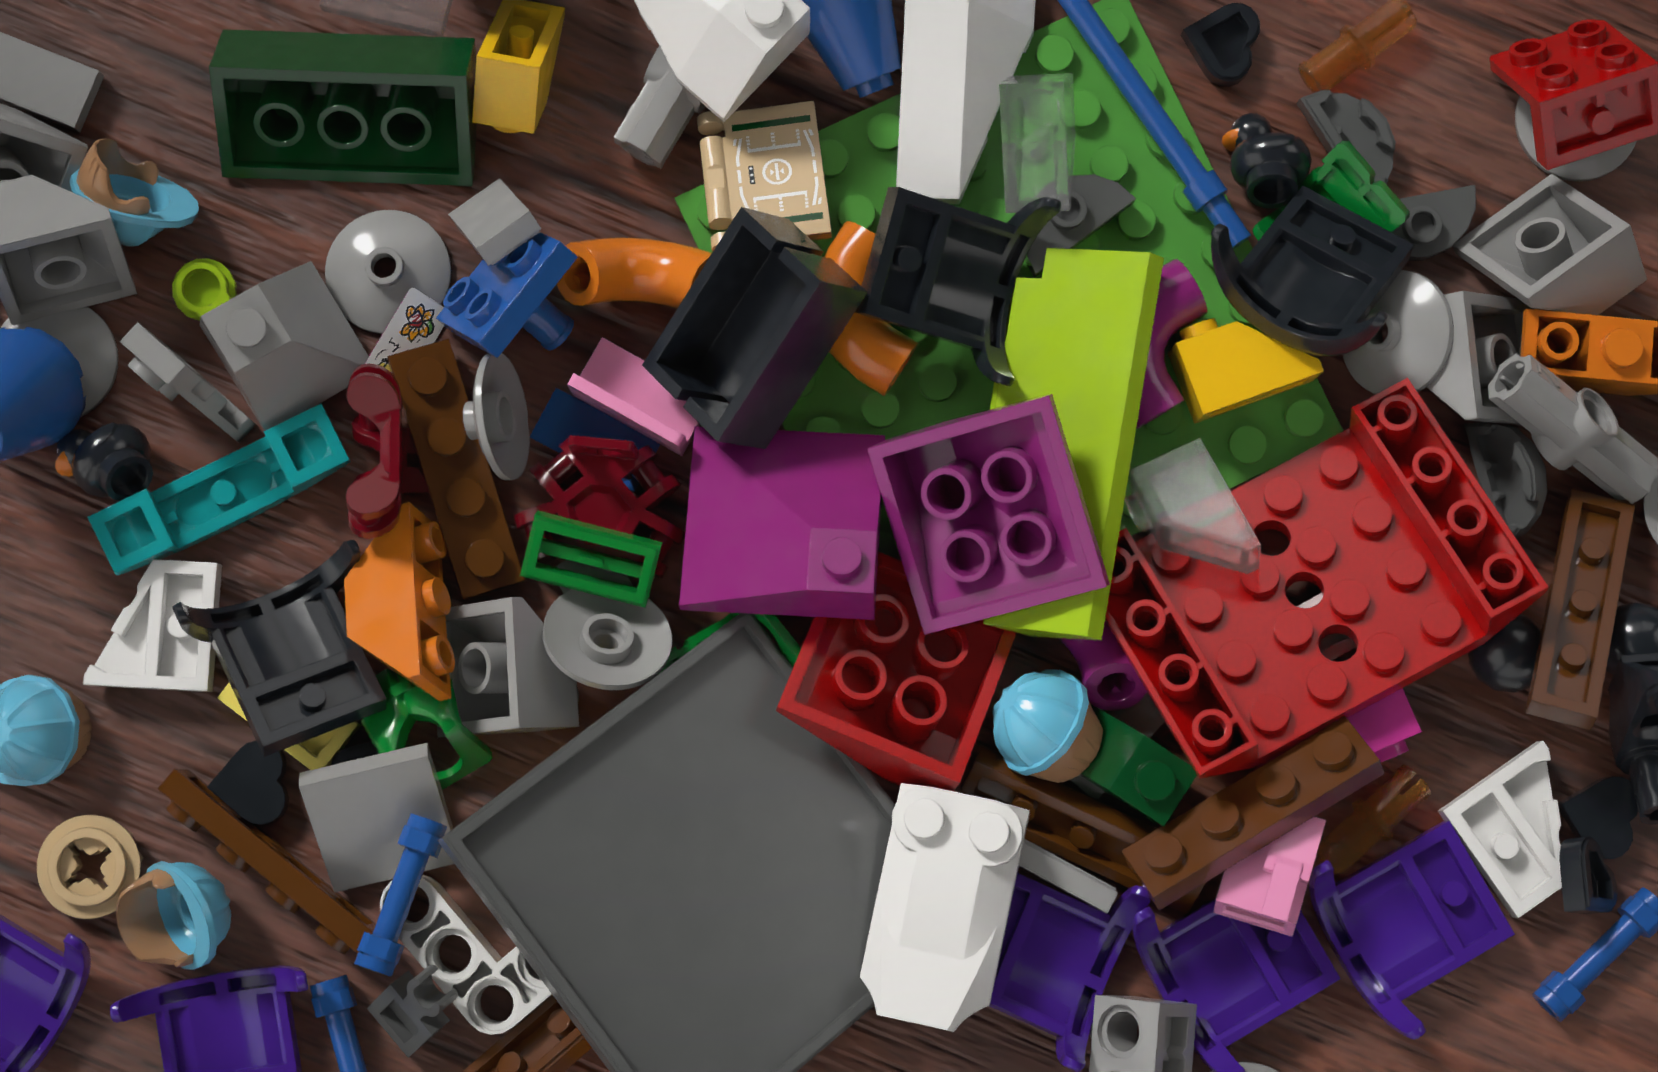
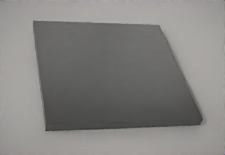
M739 613L438 840L442 848L610 1072H797L875 1006L868 988L860 978L892 827V811L895 804L869 769L776 711L793 667L754 614Z

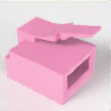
M1313 817L1225 870L1213 913L1293 937L1326 820Z

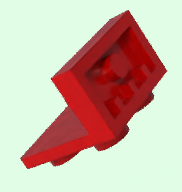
M1587 19L1578 21L1570 25L1565 32L1543 39L1530 38L1513 43L1509 50L1489 57L1491 71L1530 104L1536 159L1546 170L1658 134V62L1605 20Z

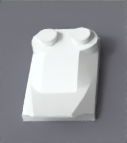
M901 783L898 799L892 811V827L860 978L872 996L877 1015L954 1032L973 1013L987 1006L990 1007L1030 815L1029 810L992 799L935 787Z

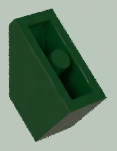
M1090 704L1103 728V734L1096 757L1080 776L1151 823L1165 826L1196 778L1195 770L1191 765L1146 735Z

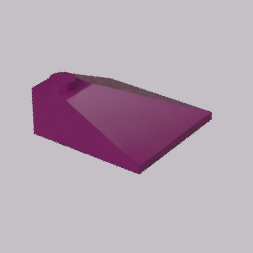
M1052 394L897 435L867 448L924 635L1110 585Z
M695 426L679 601L680 610L875 620L882 496L867 448L884 441L885 435L778 430L767 448L762 449L717 442L704 427Z

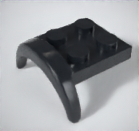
M1305 186L1299 189L1241 264L1232 248L1228 227L1219 223L1211 232V258L1214 272L1225 297L1234 309L1249 323L1271 338L1294 349L1320 356H1338L1349 353L1366 344L1377 334L1389 315L1381 310L1374 317L1366 321L1364 320L1406 265L1414 247V244Z
M888 187L862 282V287L868 293L855 313L970 348L978 368L989 380L1004 386H1012L1015 377L1011 374L1007 364L1005 333L1016 277H1018L1023 262L1038 234L1060 212L1061 201L1050 197L1038 198L1020 209L1005 223L901 187Z
M355 540L344 541L327 561L309 574L262 597L219 608H193L184 605L182 602L172 607L181 628L188 635L212 644L264 757L386 710L387 698L363 649L347 637L346 614L336 595L344 586L345 577L360 560L361 552Z

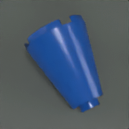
M802 0L810 7V32L807 38L843 91L855 87L859 98L894 85L890 73L902 68L892 0Z
M6 327L0 328V462L59 442L75 428L85 410L86 396L83 398V388L80 379L83 376L79 361L63 342L41 329L26 327L23 330L5 329Z

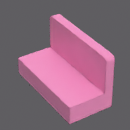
M602 337L580 376L573 373L567 383L572 395L678 455L683 456L694 436L695 426H700V423L683 407L686 401L675 399L642 366L644 360Z

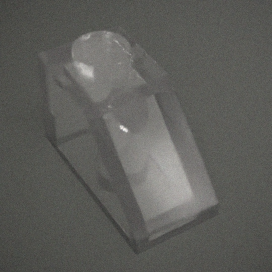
M1073 73L1009 76L999 84L1006 213H1017L1028 203L1042 197L1060 200V211H1069L1071 209L1076 139Z
M1201 438L1130 470L1131 495L1125 497L1128 511L1140 532L1148 529L1151 530L1160 548L1245 574L1259 569L1261 544Z

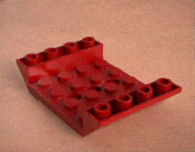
M1407 377L1353 406L1351 409L1350 427L1136 542L1127 528L1119 531L1105 622L1199 779L1257 767L1289 750L1341 717L1345 716L1348 718L1485 644L1548 591L1549 586ZM1268 529L1277 530L1286 535L1290 545L1279 555H1264L1253 545L1255 536L1261 531ZM1309 581L1320 588L1323 598L1313 607L1299 608L1289 602L1285 593L1293 583ZM1330 634H1343L1353 640L1357 650L1348 660L1341 662L1332 661L1321 653L1319 649L1321 640Z

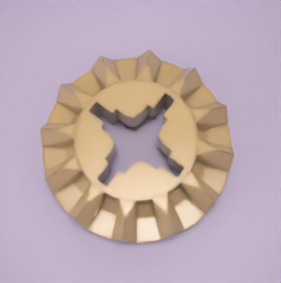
M98 815L77 816L58 825L43 842L37 859L38 882L47 900L62 913L81 919L100 918L116 911L120 893L139 879L143 856L138 851L133 839V833L122 827L112 818ZM75 845L79 850H84L89 855H97L111 850V853L105 857L106 861L100 867L102 874L105 876L103 880L108 885L107 887L104 883H99L94 878H86L82 881H76L72 885L70 884L77 877L76 873L83 866L78 858L80 854L75 849Z

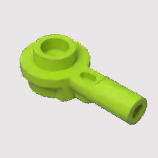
M209 258L195 259L186 263L176 273L172 284L173 298L177 307L187 317L200 321V316L237 296L236 282L232 273L222 263Z

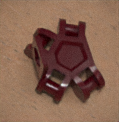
M369 363L360 365L353 371L347 390L348 403L359 414L352 422L353 438L358 443L372 447L380 452V463L372 470L358 475L346 492L349 528L358 537L366 539L381 537L390 532L398 523L401 512L402 493H429L424 476L417 467H407V454H416L409 428H402V394L399 382L393 373L386 368Z
M569 435V438L558 445L562 450L561 453L545 466L537 462L529 469L554 501L526 509L514 516L517 529H525L528 541L537 510L632 535L640 523L651 530L647 537L648 539L663 542L654 575L663 578L668 568L663 564V561L673 543L678 545L682 543L685 532L649 512V510L668 499L678 490L681 483L673 474L666 477L654 462L657 454L650 445H646L638 450L633 441ZM579 471L583 477L566 491H563L560 485ZM634 477L646 492L639 498H636L625 485V481ZM545 531L543 538L554 540L552 532ZM567 536L554 540L644 563L645 556ZM539 553L538 563L550 562L558 559V557Z

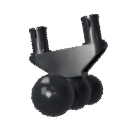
M1631 602L1617 607L1606 671L1613 675L1608 687L1610 695L1609 737L1615 765L1623 773L1630 776L1640 821L1644 824L1656 825L1658 824V609L1649 604ZM1520 614L1485 644L1468 652L1469 664L1477 679L1496 691L1515 693L1530 688L1542 626L1528 616Z

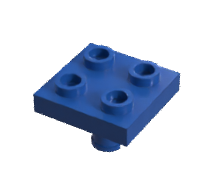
M540 232L494 265L490 264L488 266L482 260L469 277H463L458 280L447 292L443 301L445 307L436 319L455 335L496 358L500 356L521 328H524L535 337L545 349L551 351L567 339L573 329L574 320L561 312L546 297L578 257L559 240Z

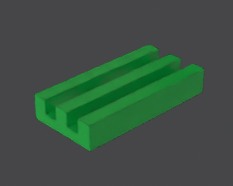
M537 510L520 576L646 608L663 542ZM548 531L645 556L644 563L543 538L544 533ZM539 553L640 578L638 587L538 563Z

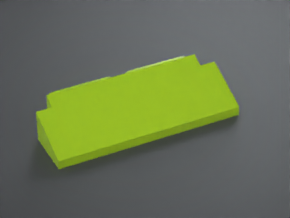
M1047 248L1042 278L1016 277L1005 333L1007 364L1015 380L1010 387L994 382L990 410L1050 394L1053 395L1110 585L986 618L983 622L985 625L1031 637L1102 640L1164 257L1151 252Z

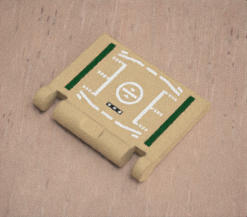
M814 101L735 111L725 122H722L711 111L704 112L697 117L698 131L703 135H715L725 130V137L708 136L700 141L708 223L711 229H728L739 209L745 207L787 218L811 240L832 238ZM725 232L716 233L711 237L712 252Z

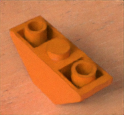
M1529 308L1523 311L1520 356H1533L1573 390L1580 391L1583 388H1590L1597 393L1625 396L1658 394V321Z
M407 502L401 504L399 520L394 528L383 536L372 540L361 555L360 560L344 579L347 637L377 660L438 701L451 699L450 673L455 668L454 653L447 640L446 615L450 613L451 600L448 589L443 582L442 558L447 554V547L439 524L431 521L414 505Z

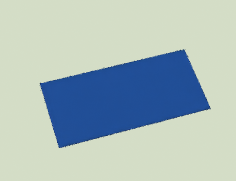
M555 388L530 435V438L558 453L562 452L558 445L569 438V435L633 441L638 450L646 445H650L655 453L660 446L654 440L558 388ZM634 477L624 482L629 490L633 492L636 491L639 485Z

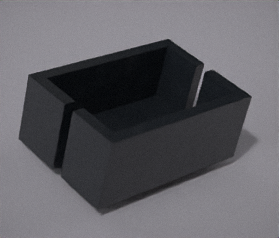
M745 207L739 209L642 366L675 399L686 401L683 407L717 442L766 449L868 292L833 259L822 257L821 255L824 251L789 219Z

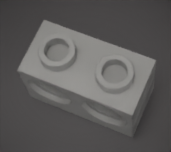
M1095 995L1093 1023L1090 1029L1091 1053L1089 1072H1192L1197 1004L1136 996ZM1137 1026H1139V1038L1137 1037Z

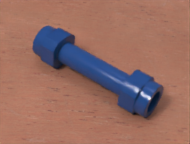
M410 813L407 824L404 825L397 843L405 847L374 931L372 934L363 933L354 964L392 977L396 964L398 965L405 947L397 943L429 856L434 858L439 856L442 846L438 840L445 835L446 825Z
M1642 887L1637 893L1625 900L1617 908L1621 917L1563 974L1553 971L1540 983V987L1532 995L1540 1006L1554 1019L1562 1022L1569 1014H1573L1586 1001L1581 993L1640 935L1651 938L1658 931V897L1651 891Z
M340 976L309 986L316 1018L325 1016L340 1072H367L350 1011L351 1007L357 1006L353 988L350 987L348 976Z

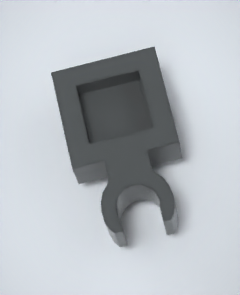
M429 965L415 977L408 970L391 983L367 1008L408 1058L450 1021L443 1010L454 1002L458 996L455 988L447 994H443L436 988L432 981V974L438 970L436 965Z

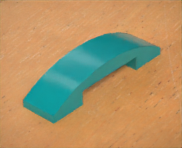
M322 403L263 431L265 437L152 492L144 489L88 516L87 518L115 575L118 576L148 565L153 559L161 560L233 528L297 495L350 463L351 461Z

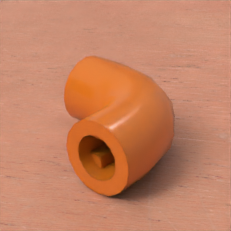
M846 221L828 247L825 257L833 259L862 286L875 233L854 222ZM854 313L829 353L857 380L885 396L905 368L918 343L892 327L889 323Z
M617 237L570 242L565 246L578 258L559 280L557 286L565 300L573 305L585 306L611 301H643L678 308L712 252L674 242L641 238Z

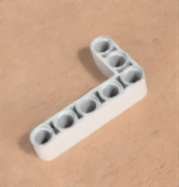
M422 875L419 887L426 892L429 898L430 906L428 913L418 922L406 919L399 937L400 941L424 969L429 965L437 966L438 970L432 974V979L445 994L453 988L457 990L458 996L452 1003L479 1032L490 1035L506 1032L516 1026L552 995L551 992L534 972L517 947L502 958L441 884L430 876ZM392 881L382 892L380 910L383 907ZM449 935L461 936L468 942L471 948L472 956L470 963L462 971L449 970L440 959L439 949L441 943ZM489 985H499L510 992L514 1007L512 1014L507 1020H492L484 1014L480 1000L483 991Z

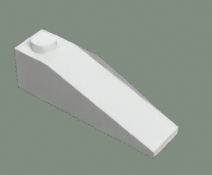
M634 0L639 14L648 30H651L677 81L722 122H725L810 32V7L802 0Z
M905 0L896 187H901L948 204H960L988 141L987 134L1001 102H1005L1012 86V77L1023 52L1026 53L1034 35L1036 0Z

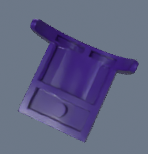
M1442 821L1337 883L1334 881V867L1329 860L1317 865L1310 875L1309 892L1315 915L1341 966L1372 1010L1395 1031L1412 1040L1423 1036L1426 1033V1028L1422 1021L1414 1016L1401 1001L1515 935L1450 821Z
M1017 873L990 1007L1056 1036V1055L1059 1063L1075 1072H1081L1086 1064L1085 1052L1093 1023L1095 995L1103 994L1116 960L1133 929L1132 924L1135 914L1146 908L1150 903L1151 898L1144 887L1139 885L1130 887L1119 897L1106 914Z
M1216 898L1161 930H1158L1155 914L1149 906L1137 912L1134 916L1132 927L1135 944L1143 965L1162 1000L1197 1004L1194 1050L1213 1072H1246L1227 1050V1046L1341 979L1301 910L1293 937L1213 913Z
M1 914L0 1072H34L62 1033L83 994L90 974L91 954L87 944L72 933H68L63 940L65 947L63 953Z
M279 965L233 970L189 978L153 987L122 998L110 1006V1016L113 1022L118 1023L155 1013L164 1072H302L290 991L302 992L308 990L305 971L301 968Z

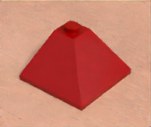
M879 552L875 620L814 617L776 711L887 781L899 786L901 783L955 791L962 779L1016 632L983 624V619L924 635L902 561Z

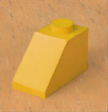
M502 0L476 57L473 123L489 125L504 133H535L548 100L564 22L565 7L527 0Z
M1215 318L1198 322L1181 330L1179 334L1182 341L1176 342L1168 352L1194 424L1310 383L1324 372L1320 359L1289 347L1238 321L1218 327Z

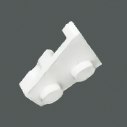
M153 559L137 585V594L132 603L122 610L111 631L114 633L95 665L90 664L85 672L83 685L213 692L216 652L211 643L195 639L181 628L172 607L182 602L184 605L193 608H219L222 565L211 562Z
M1536 741L1438 810L1444 821L1451 822L1474 864L1513 918L1521 917L1562 888L1559 862L1561 818L1558 800H1553L1547 766V761H1550L1551 758L1549 748L1544 741Z

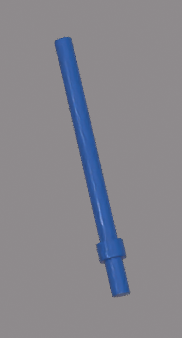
M1057 0L1186 185L1182 192L1197 213L1204 211L1214 227L1219 223L1228 227L1233 249L1247 241L1252 235L1224 197L1228 192L1227 188L1214 170L1206 171L1088 0Z

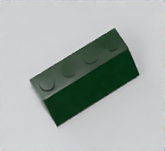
M223 29L209 65L222 177L473 186L477 123L472 122L476 72L475 38Z

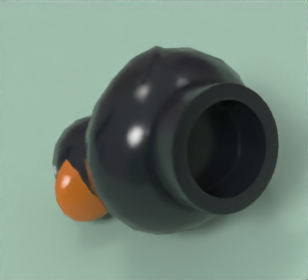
M1248 113L1240 116L1232 124L1231 130L1226 132L1221 142L1224 148L1232 152L1229 167L1234 181L1247 191L1248 199L1258 207L1274 209L1286 206L1298 192V186L1309 175L1312 158L1306 143L1301 138L1292 134L1273 132L1270 122L1262 115Z
M112 422L100 427L93 433L84 429L72 430L58 442V458L55 463L57 473L61 476H74L78 486L90 495L111 497L114 500L121 501L147 489L153 476L150 464L151 447L146 435L134 426Z

